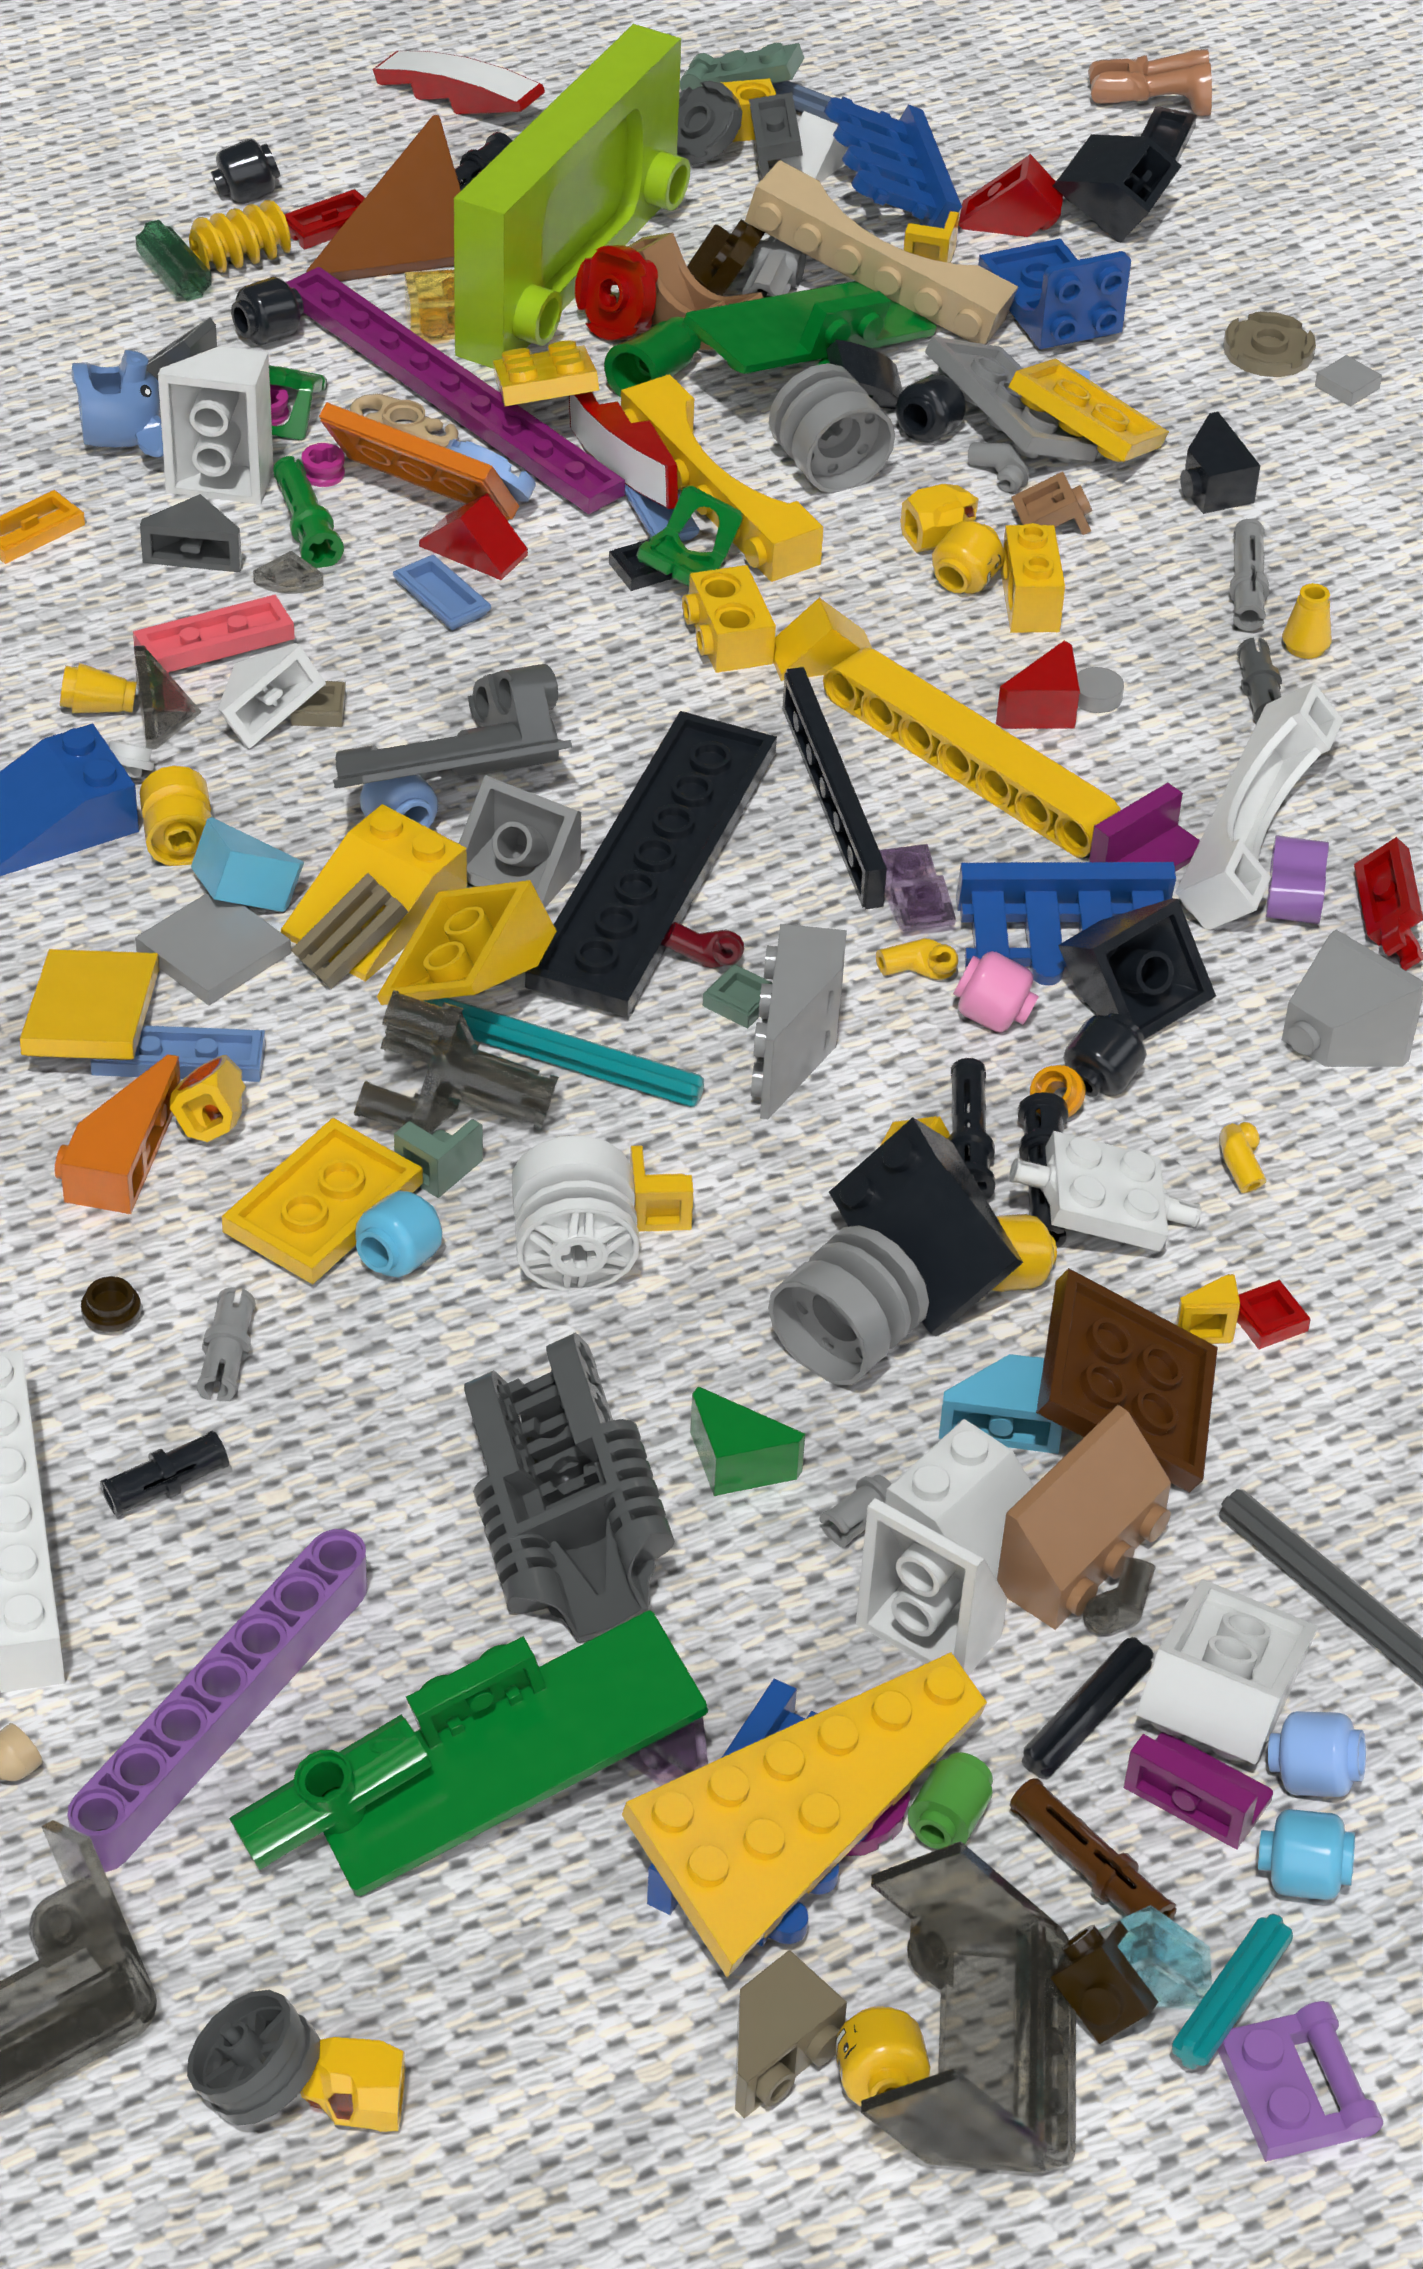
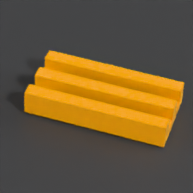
M52 490L1 515L0 560L7 564L84 526V512L57 491Z

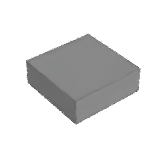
M1345 355L1317 372L1315 387L1351 407L1380 389L1382 375Z

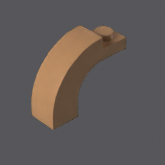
M673 232L642 237L629 245V247L638 251L645 260L652 261L658 271L656 304L652 316V323L654 325L667 321L671 317L679 316L685 318L686 313L690 311L763 298L761 292L725 297L716 295L704 288L689 271ZM701 342L700 350H714L709 345Z

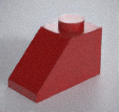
M1029 154L964 199L958 225L963 230L1029 237L1037 230H1047L1057 222L1061 216L1064 195L1053 187L1056 181Z

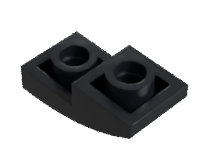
M836 339L826 349L830 364L844 367L879 407L896 409L898 397L903 391L897 365L890 358L872 348Z

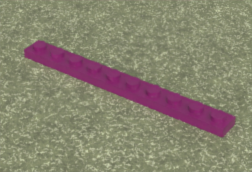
M317 267L286 282L290 288H295L301 295L304 305L303 313L587 514H591L625 496V479L517 404L505 406L500 392L322 268Z

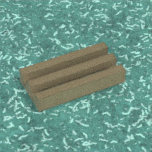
M367 873L291 951L319 979L332 989L408 911ZM385 905L386 908L362 931L361 927ZM345 943L349 944L326 968L323 967Z

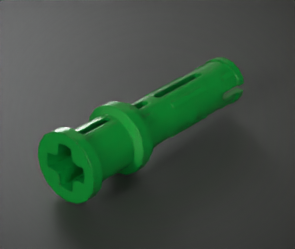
M286 456L279 459L274 465L273 474L291 512L290 532L295 541L300 543L299 552L303 562L313 569L335 565L342 557L344 544L339 534L333 531L334 520L330 512L318 504L317 497L307 478L302 461L298 458L295 462L294 456Z

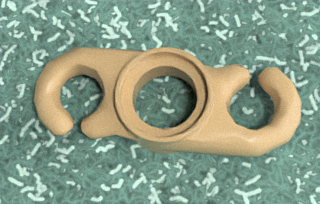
M369 394L356 398L350 407L351 412L362 416L363 409H376L378 412L369 413L365 417L445 448L450 440L458 439L459 433L454 424L445 426L446 435L436 436L430 434L432 431L441 430L443 422L439 419L425 416L424 407L415 401L399 400L383 394ZM402 419L413 421L407 424L395 423V421Z

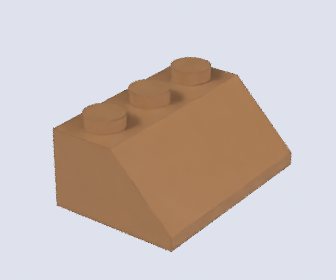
M1117 1405L1006 1513L997 1581L1007 1599L1054 1630L1072 1613L1076 1616L1082 1615L1093 1602L1098 1587L1109 1576L1113 1579L1120 1577L1132 1561L1135 1549L1145 1539L1149 1542H1154L1163 1533L1170 1520L1171 1512L1167 1509L1171 1481L1126 1409Z

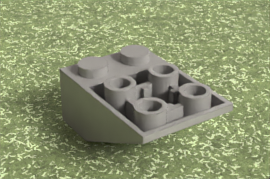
M780 924L778 946L767 945L764 979H773V984L762 983L759 1017L761 1019H768V1022L756 1023L753 1056L764 1058V1063H754L751 1084V1096L761 1097L760 1119H769L836 1048L847 930Z

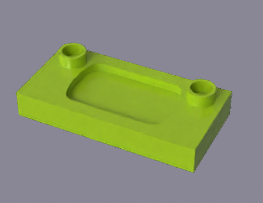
M632 24L454 197L455 356L494 369L493 360L502 359V353L505 351L527 348L531 343L539 346L546 345L557 330L562 311L575 298L576 275L584 259L592 258L595 252H597L596 249L602 246L626 245L661 208L673 211L680 205L686 194L691 172L689 160L677 155L681 38Z

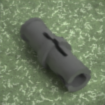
M1249 638L1239 645L1237 656L1243 670L1241 686L1245 695L1250 696L1253 716L1257 723L1265 705L1281 698L1280 684H1282V677L1278 668L1272 664L1267 641L1262 638L1258 639L1257 643L1260 650L1258 652L1254 638Z

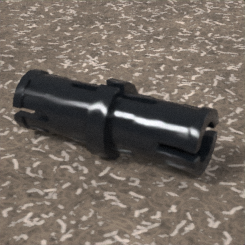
M211 1430L206 1435L165 1453L163 1449H158L149 1453V1461L109 1479L101 1480L100 1486L106 1503L113 1514L119 1517L124 1512L163 1494L167 1498L180 1494L181 1486L220 1468L228 1467L229 1459L219 1436Z

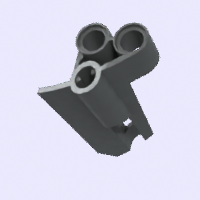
M538 664L501 670L478 679L473 687V695L468 696L471 714L480 727L461 730L457 736L383 749L370 745L337 751L335 761L338 777L333 780L334 788L446 769L459 778L556 762L559 758V750L572 748L571 740L563 741L558 739L554 723L550 717L549 710H552L558 701V684L554 672L547 664Z

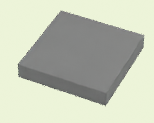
M209 892L135 937L137 952L158 953L159 969L207 1005L216 1002L291 954V942L288 937L244 905L214 900Z

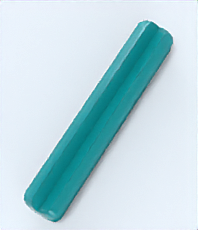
M1270 1914L1267 1918L1261 1917L1257 1919L1173 2040L1172 2052L1182 2060L1183 2066L1195 2069L1198 2065H1208L1292 1942V1929L1283 1923V1918L1279 1915Z

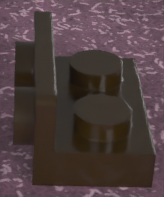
M742 219L738 222L732 233L715 224L687 267L704 288L716 295L723 296L765 232L746 223Z

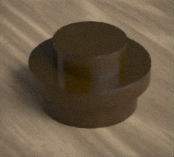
M108 1276L95 1280L89 1285L81 1300V1314L84 1321L98 1331L116 1332L126 1329L137 1321L141 1313V1301L138 1293L128 1281L120 1277Z

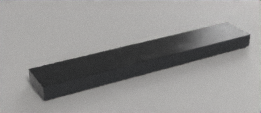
M804 667L786 669L782 709L862 908L865 907V909L884 907L887 875L885 862Z

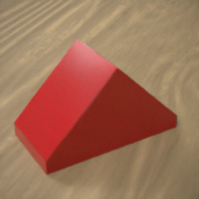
M488 493L446 515L419 540V547L499 580H502L528 556V548Z
M1065 640L1000 686L996 725L1003 729H1075L1080 688L1072 644Z

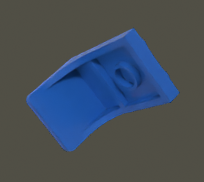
M1060 238L979 255L978 265L1018 286L1009 311L1039 350L1122 332L1131 268V259L1126 252L1119 251L1078 260Z

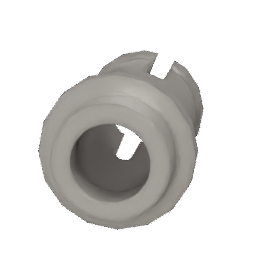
M875 1475L874 1477L865 1476L858 1480L856 1490L832 1509L820 1515L819 1520L824 1524L822 1529L826 1536L839 1547H845L851 1543V1540L866 1528L868 1505L874 1498L885 1503L887 1488L891 1485V1482L881 1475Z

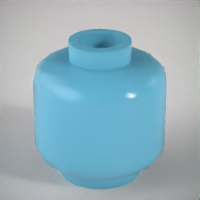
M396 1191L385 1196L365 1211L356 1223L355 1238L358 1255L366 1266L386 1276L399 1278L413 1272L431 1258L442 1243V1227L436 1210L429 1202L412 1192Z
M1293 1809L1284 1810L1276 1819L1274 1831L1261 1830L1258 1870L1271 1871L1272 1886L1282 1896L1332 1900L1340 1892L1341 1885H1352L1355 1832H1346L1343 1820L1333 1813Z

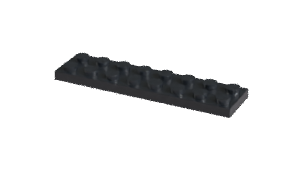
M680 711L553 924L557 932L539 965L525 972V988L628 1017L667 948L664 946V943L668 938L672 924L675 921L681 923L776 753L777 736Z

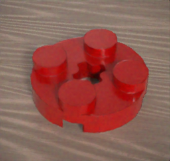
M610 245L596 249L597 252H595L592 258H585L581 263L575 280V300L578 310H585L587 318L591 322L585 324L592 333L606 340L627 339L636 334L645 333L651 327L656 304L658 271L655 264L650 260H645L638 251L629 246ZM612 285H618L620 292L618 302L617 297L611 293Z

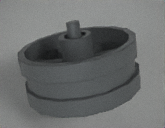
M272 1990L250 1992L225 2006L211 2018L198 2035L188 2057L187 2077L193 2089L203 2099L209 2101L213 2109L224 2120L237 2126L256 2124L282 2110L297 2097L309 2081L319 2059L320 2038L314 2027L304 2016L297 2013L294 2006L284 1995Z

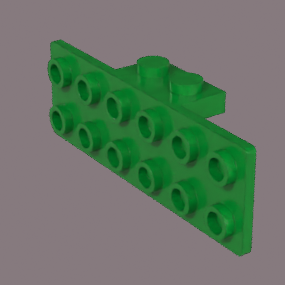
M857 281L690 311L686 313L683 321L697 334L701 342L709 345L722 356L731 369L742 374L827 358L826 349L836 339L853 342L869 348H880L886 345L934 336L937 328L935 324L925 317L890 300L880 291L875 292Z
M645 1611L540 1667L526 1639L522 1636L509 1644H501L488 1649L478 1660L449 1675L436 1676L427 1681L420 1690L406 1696L419 1727L414 1733L427 1753L432 1766L368 1804L363 1819L353 1829L338 1834L323 1833L353 1893L356 1896H362L705 1716L709 1709L703 1695L652 1611ZM340 1787L327 1790L321 1797L334 1794Z

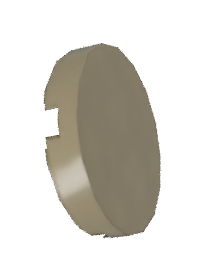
M1260 311L1249 314L1248 320L1239 322V318L1231 321L1225 330L1223 342L1224 354L1232 364L1246 372L1266 377H1284L1303 371L1309 367L1314 359L1316 349L1315 335L1311 330L1307 333L1302 329L1300 321L1294 317L1277 312Z

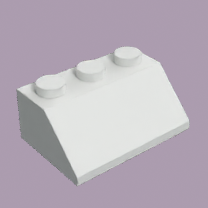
M218 346L160 368L158 382L166 493L187 496L201 494L205 498L261 505L274 468L268 351Z

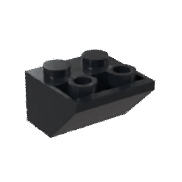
M1091 134L1053 184V187L1064 195L1070 203L1074 204L1092 219L1101 230L1107 232L1117 242L1121 243L1150 212L1182 165L1150 137Z

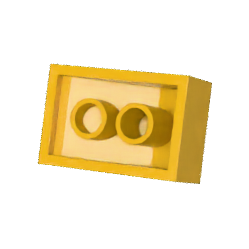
M381 804L346 834L281 928V933L297 944L369 873L380 886L382 885L392 897L396 898L406 908L408 913L349 972L365 982L406 947L437 892L467 888V848L384 804ZM385 905L361 927L362 931L386 908ZM345 943L328 962L331 963L349 944Z
M531 880L437 892L376 996L380 1004L388 1005L476 995L537 967L557 931Z

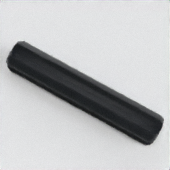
M1136 1637L1125 1639L1024 1747L1023 1766L1027 1770L1033 1771L1039 1778L1050 1777L1151 1668V1659L1154 1653L1149 1645L1142 1644Z

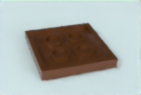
M1068 1268L1055 1282L1036 1413L1084 1438L1117 1405L1121 1406L1133 1418L1171 1483L1190 1493L1204 1479L1218 1347Z

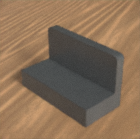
M792 92L749 99L762 179L769 172L768 161L803 155Z

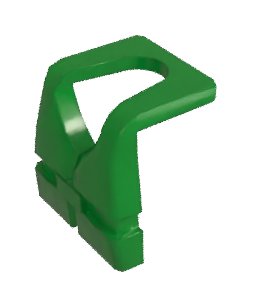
M269 365L271 385H281L299 390L289 420L281 426L272 425V435L296 440L304 439L307 435L313 393L326 390L327 378L324 375L304 372L298 369Z
M686 486L682 490L667 527L652 536L649 542L645 541L639 547L636 555L637 559L665 575L672 573L673 579L689 587L690 573L720 568L733 543L744 515L740 510L696 487ZM700 507L711 508L719 517V527L714 548L711 552L688 550L679 537L695 510Z

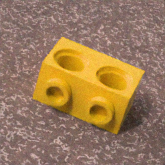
M1035 523L1005 525L1003 542L1005 561L1000 572L1010 633L1060 632L1065 581L1055 526Z
M748 565L690 573L689 594L682 597L683 615L688 625L694 624L699 653L702 656L708 655L715 673L774 664L776 625Z

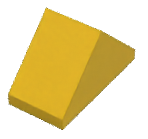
M819 597L775 637L774 666L781 681L784 680L786 669L804 667L808 677L821 676L864 647L872 648L865 630Z

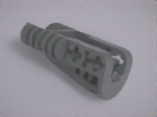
M575 1332L546 1346L548 1360L552 1369L550 1373L524 1384L519 1378L507 1383L493 1370L465 1383L464 1391L489 1472V1476L476 1484L473 1493L476 1503L480 1507L479 1514L483 1525L486 1526L485 1534L491 1545L490 1551L493 1560L497 1564L496 1571L500 1582L503 1584L502 1591L509 1611L518 1614L548 1608L552 1615L565 1621L576 1640L580 1643L591 1640L645 1611H650L649 1581L656 1568L654 1560L666 1554L673 1547L675 1540L669 1522L665 1518L664 1506L659 1499L660 1494L655 1480H653L649 1461L646 1460L647 1454L643 1443L640 1441L641 1436L637 1424L631 1420H613L591 1349L581 1336Z

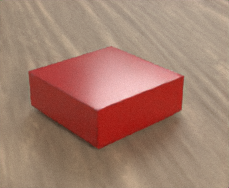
M1280 1279L1239 1294L1240 1307L1237 1323L1259 1350L1309 1331L1311 1318Z

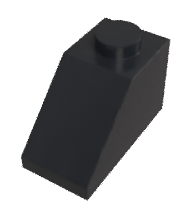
M1218 411L1209 413L1187 450L1185 470L1180 475V484L1184 495L1187 498H1191L1203 514L1255 503L1261 466Z

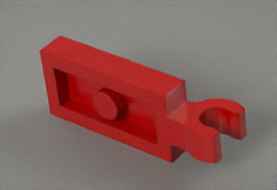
M1395 837L1356 862L1354 868L1367 936L1378 946H1382L1385 954L1388 956L1396 952L1400 959L1401 968L1406 971L1423 960L1422 949L1411 931L1413 926L1423 921V914L1410 850L1399 838Z

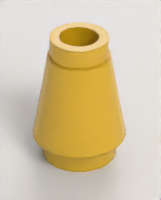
M1311 583L1301 587L1300 594L1282 633V639L1286 644L1287 650L1296 657L1304 659L1317 658L1332 643L1330 592L1323 585Z
M79 663L78 667L65 665L60 706L72 708V713L133 712L137 682L127 681L125 678Z

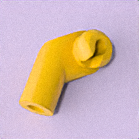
M927 938L884 948L876 952V963L883 976L910 970L934 980H942L951 977L956 972L959 962L958 954L954 948Z
M1242 1122L1239 1125L1231 1123L1225 1126L1219 1134V1143L1225 1163L1240 1192L1246 1193L1260 1188L1266 1183L1267 1179L1253 1153L1260 1143L1256 1127L1248 1122Z

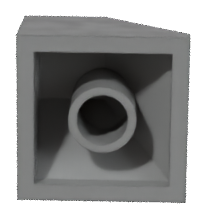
M1336 929L1326 939L1288 1002L1281 1040L1291 1045L1298 1053L1307 1055L1325 1067H1403L1410 1059L1423 1000V981Z

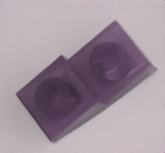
M928 844L880 850L887 867L885 896L901 930L907 932L955 925L956 917L943 875L937 876Z

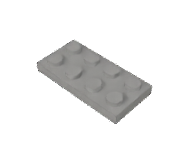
M932 336L925 353L939 366L937 369L939 374L953 380L963 390L965 400L978 406L988 416V423L994 428L1003 431L1013 441L1012 446H1014L1017 452L1029 458H1038L1039 455L1051 456L1065 463H1071L1073 459L1089 462L1095 461L1099 453L1097 451L1098 445L1084 436L1077 437L1067 433L1058 425V419L1046 411L1038 412L1027 407L1021 402V395L1008 387L1015 372L1023 368L1002 347Z

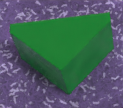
M698 1386L692 1394L690 1433L714 1496L797 1480L803 1469L805 1433Z

